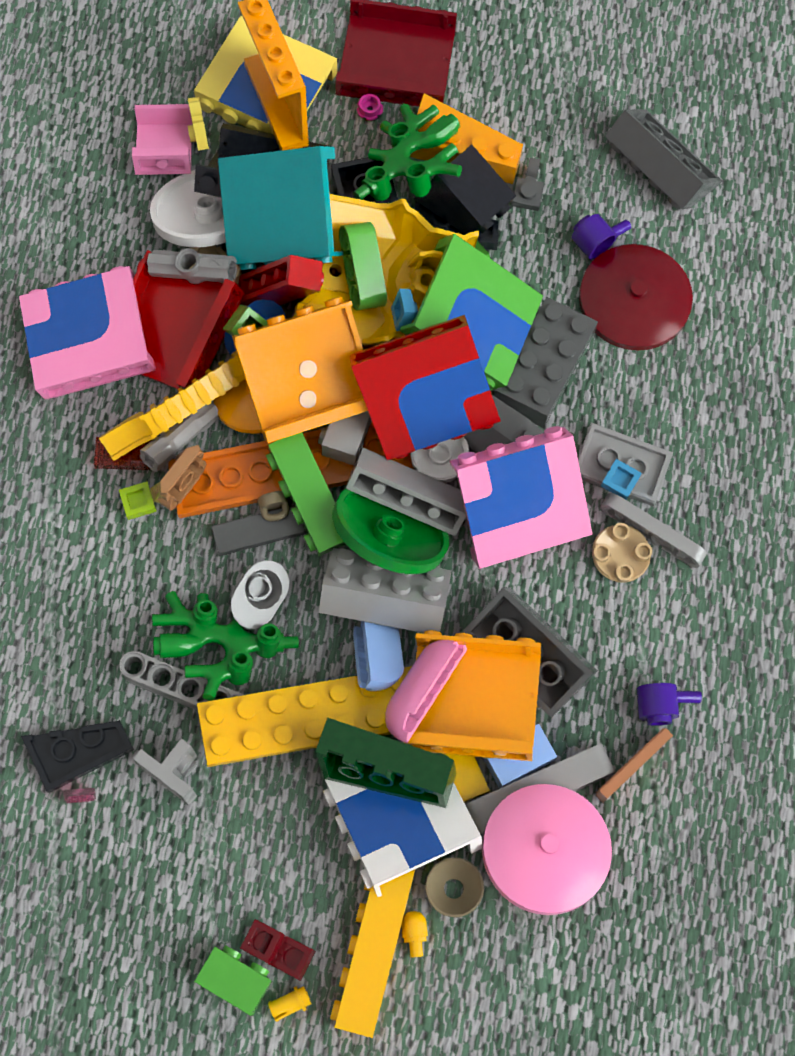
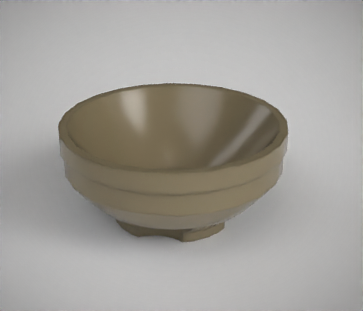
M447 858L440 861L431 869L426 880L425 887L428 901L437 912L448 917L455 918L468 915L476 909L483 897L484 882L481 873L471 862L462 858ZM452 879L460 881L463 886L462 895L456 899L449 898L444 891L445 883Z

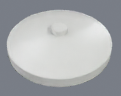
M195 170L191 171V174H182L172 179L155 194L150 205V215L155 231L163 239L184 247H208L226 242L222 198L194 192Z

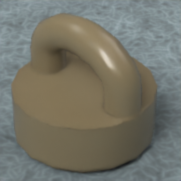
M282 491L264 494L257 500L261 515L267 521H279L289 514L288 499L284 497ZM282 508V511L277 514L268 513V511Z

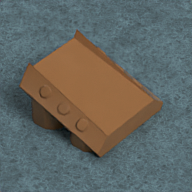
M199 445L188 447L175 456L176 462L160 482L150 488L154 502L160 503L172 511L186 497L200 479L207 465L202 460L204 453Z

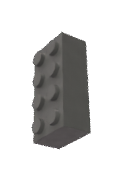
M546 297L533 320L507 386L497 388L494 396L527 417L534 424L544 428L593 338L598 321Z

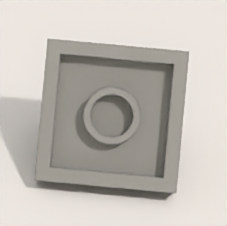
M182 738L161 764L142 749L135 755L133 760L144 772L190 806L196 799L197 795L192 787L180 779L182 776L187 778L197 765V762L194 761L197 757L195 751Z

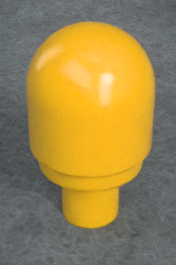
M410 911L403 916L401 924L402 938H404V943H409L410 958L423 957L422 942L427 941V921L422 913Z

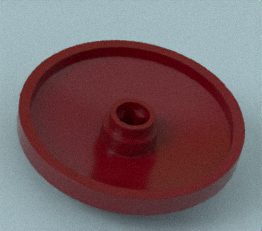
M626 244L603 252L590 263L580 285L579 303L582 314L598 321L595 333L604 341L623 349L648 350L666 344L679 334L690 315L693 294L688 276L671 256L650 246Z

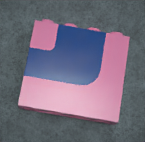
M130 266L115 267L101 274H89L84 276L83 279L72 282H60L54 287L43 290L35 289L30 291L29 294L19 296L35 390L44 399L67 395L156 370L154 359L147 352L133 283L135 274Z
M550 427L542 434L535 436L523 435L516 438L515 442L505 445L502 443L492 444L486 448L487 450L478 453L465 452L460 454L457 459L450 460V465L457 473L472 538L471 556L479 569L593 535L574 437L564 427Z

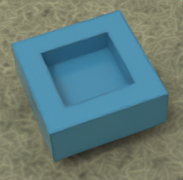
M400 288L391 306L396 331H399L402 326L411 324L418 313V306L413 301L411 289Z
M616 459L604 478L601 487L627 500L642 473Z

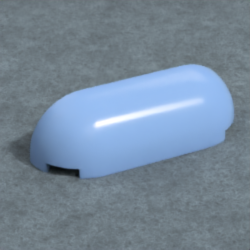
M361 621L360 627L354 626L353 629L358 685L360 688H365L368 691L385 690L394 685L404 671L399 628Z

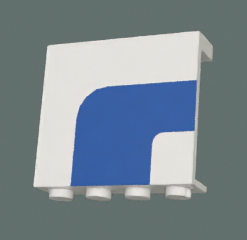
M325 779L328 789L323 790L326 801L330 808L336 806L339 815L335 816L337 825L342 834L348 832L351 842L347 843L352 858L354 861L361 860L364 869L359 872L367 889L374 888L377 897L382 896L379 886L466 845L471 854L481 850L483 847L481 835L454 783L447 806L443 808Z

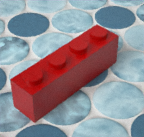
M288 255L240 275L239 287L245 293L240 304L248 306L254 301L264 299L274 301L278 305H283L319 292L324 282L323 262Z

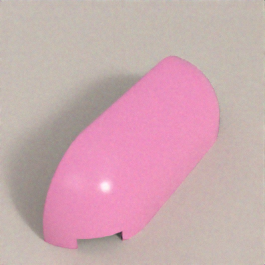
M438 640L429 644L421 652L386 708V726L395 738L408 743L466 653L467 647L465 645H458L457 641Z

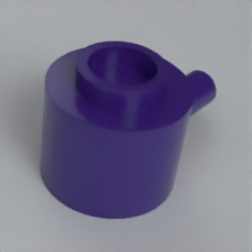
M599 214L587 215L574 226L571 239L589 260H594L600 254L607 251L619 235L630 230L631 223L625 219L610 227Z
M652 683L636 688L639 720L647 721L649 726L672 724V719L679 717L678 703H701L702 701L700 691H677V685L672 683Z

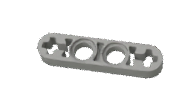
M608 493L600 505V509L619 523H625L637 529L648 541L658 547L662 545L661 549L690 567L699 568L707 556L706 551L701 546L617 494Z

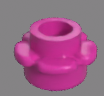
M374 94L362 96L357 103V114L361 118L365 117L368 121L376 120L378 115L383 113V105Z

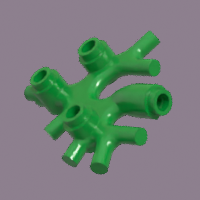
M408 104L401 105L399 111L405 122L392 124L385 120L380 125V130L389 135L392 149L370 148L368 158L382 161L383 165L371 167L366 171L365 179L361 181L362 186L353 192L354 197L363 200L366 196L370 195L377 201L386 200L392 191L390 180L398 176H405L407 178L409 191L414 196L423 197L431 189V176L446 174L459 177L462 172V166L447 163L451 157L458 153V149L453 143L429 160L414 161L410 158L411 154L416 150L438 147L456 135L460 128L458 119L453 114L443 115L431 124L426 131L418 132L421 127L439 114L438 108L435 105H431L424 112L417 115L413 113Z
M175 591L169 592L165 599L172 612L169 614H152V626L183 625L190 629L186 634L164 633L159 634V637H153V655H160V658L184 657L195 653L208 643H217L225 649V657L219 663L184 666L185 678L203 677L208 681L202 695L207 701L214 700L219 686L227 679L234 685H244L250 680L253 667V659L250 653L256 652L260 657L272 658L277 653H283L284 649L299 647L298 636H284L274 624L261 626L257 634L244 630L243 626L239 625L234 618L227 625L217 624V606L209 600V595L206 593L198 594L197 603L194 605L193 610H188L182 604Z

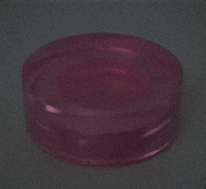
M95 788L63 791L64 802L70 804L95 801Z

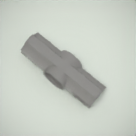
M191 248L183 249L180 252L153 250L152 253H149L147 259L148 273L152 277L186 279L191 284H200L204 281L224 282L225 279L233 281L236 279L237 260L234 256L201 254Z

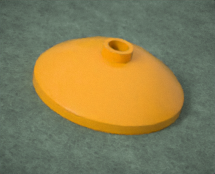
M246 379L241 381L237 387H232L226 391L225 395H220L213 400L214 405L218 408V417L226 426L242 433H262Z

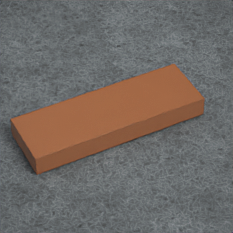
M662 728L596 792V796L602 803L673 737L669 730Z

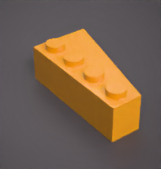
M424 93L417 115L424 112L431 105H435L438 108L439 114L421 127L418 132L426 131L443 115L448 116L449 114H453L458 119L460 128L458 133L444 144L434 148L416 150L410 157L424 161L429 160L453 143L457 147L458 153L447 161V163H450L470 145H473L504 182L513 184L519 167L523 144Z

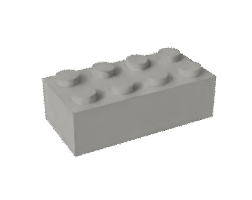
M333 548L322 584L319 613L421 633L428 630L440 632L452 570L436 567L429 572L421 574L397 573L376 566L351 550Z

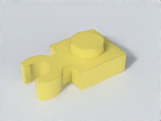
M199 96L188 98L193 124L187 126L190 142H196L198 151L209 149Z

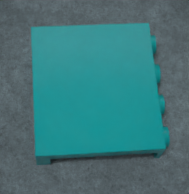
M316 146L218 158L227 256L235 257L237 260L236 264H239L240 270L257 269V263L264 262V265H267L288 255L315 258V260L322 261L323 263L333 262L332 256H344L343 251L334 252L327 160L336 159L335 147Z

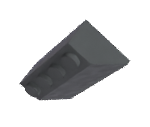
M646 109L624 110L605 135L611 142V148L619 154H624L630 160L629 164L633 169L643 172L650 178L648 180L650 185L668 195L669 203L677 209L692 208L722 182L709 167Z
M503 587L462 631L463 633L471 634L473 638L497 635L503 637L504 640L516 641L518 638H531L536 643H541L537 705L550 717H553L598 671L510 587Z

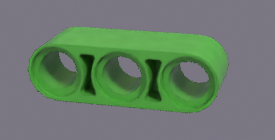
M371 222L341 225L339 229V242L344 255L342 258L353 308L358 311L385 306L387 303V290L373 224Z

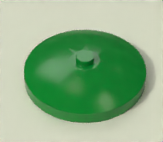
M343 490L332 511L333 524L341 539L360 557L383 569L403 574L426 573L439 566L449 547L448 533L350 490Z

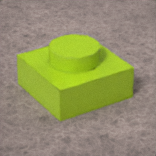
M147 481L119 490L128 520L157 512Z

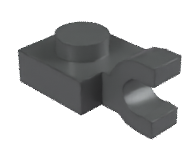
M530 158L526 179L517 177L514 191L516 197L513 198L512 206L539 211L544 182L536 180L541 159Z

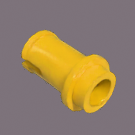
M295 986L294 991L268 1002L275 1022L301 1009L305 1012L307 1011V1006L312 1004L304 986L300 988Z

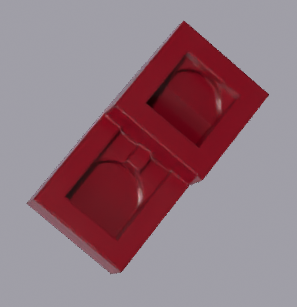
M256 919L240 947L241 950L299 981L302 980L316 953L313 949Z

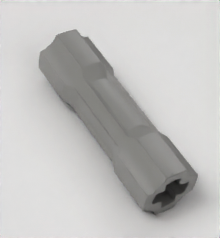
M213 403L206 404L198 409L197 413L194 415L190 414L183 419V422L180 424L176 423L169 428V431L164 432L161 436L149 442L140 450V457L144 464L150 467L152 471L158 472L174 458L180 449L219 419L216 405Z

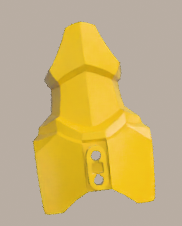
M330 194L334 252L341 251L339 242V229L341 225L371 222L376 231L387 290V303L383 307L358 311L353 306H350L361 344L376 346L393 338L404 336L405 334L401 331H396L391 306L399 289H411L413 301L417 303L419 310L443 255V252L434 250L438 240L456 234L475 248L479 231L462 235L434 228L419 212L409 206L406 199H399L392 203H375ZM332 256L333 262L323 263L324 282L320 291L307 296L303 301L299 302L295 306L294 316H297L296 310L313 305L314 310L326 307L324 302L342 296L343 301H351L342 256ZM335 268L341 275L338 277L332 276L330 269Z

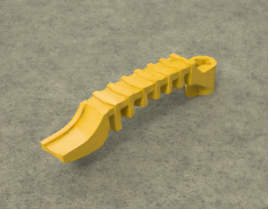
M237 351L231 354L232 358L228 361H220L218 363L219 367L212 371L209 369L205 371L206 375L199 380H191L192 384L185 389L182 387L177 389L178 393L170 398L165 396L163 398L164 402L158 406L154 403L149 405L150 411L145 414L138 412L99 437L112 460L115 461L141 444L155 439L163 431H169V428L176 423L180 424L190 414L194 415L201 407L211 404V401L218 396L225 395L226 391L232 387H237L245 379Z

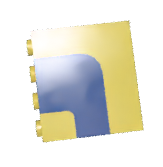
M240 16L194 89L195 97L199 96L202 111L206 113L214 112L222 116L230 124L238 123L249 129L274 134L244 65V58L257 55L258 51L243 16ZM283 34L306 86L308 111L326 79L333 81L337 74V58Z

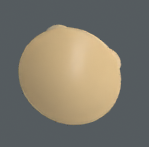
M617 523L602 530L592 546V558L596 568L603 576L615 582L625 583L638 579L647 570L652 556V547L648 544L643 534L625 523Z

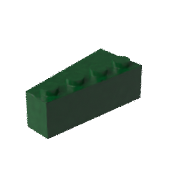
M328 717L315 751L324 779L443 808L447 806L456 777L454 760L444 754L432 753Z

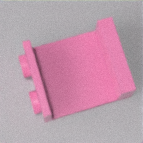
M189 104L135 105L137 139L136 147H132L135 175L191 174L192 142H190L187 126L193 124Z

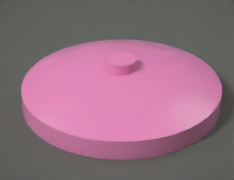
M531 785L508 795L491 814L482 840L484 866L495 888L513 905L535 914L557 915L579 908L589 901L601 888L611 864V839L602 816L583 796L568 788L557 785Z

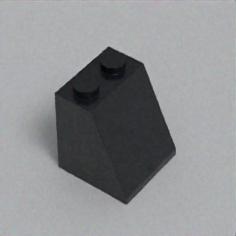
M470 145L450 162L451 164L462 166V172L459 177L437 174L431 180L429 193L423 197H414L423 207L465 235L474 231H479L483 234L494 224L491 218L496 215L500 219L511 209L508 203L516 197L514 192L477 149Z

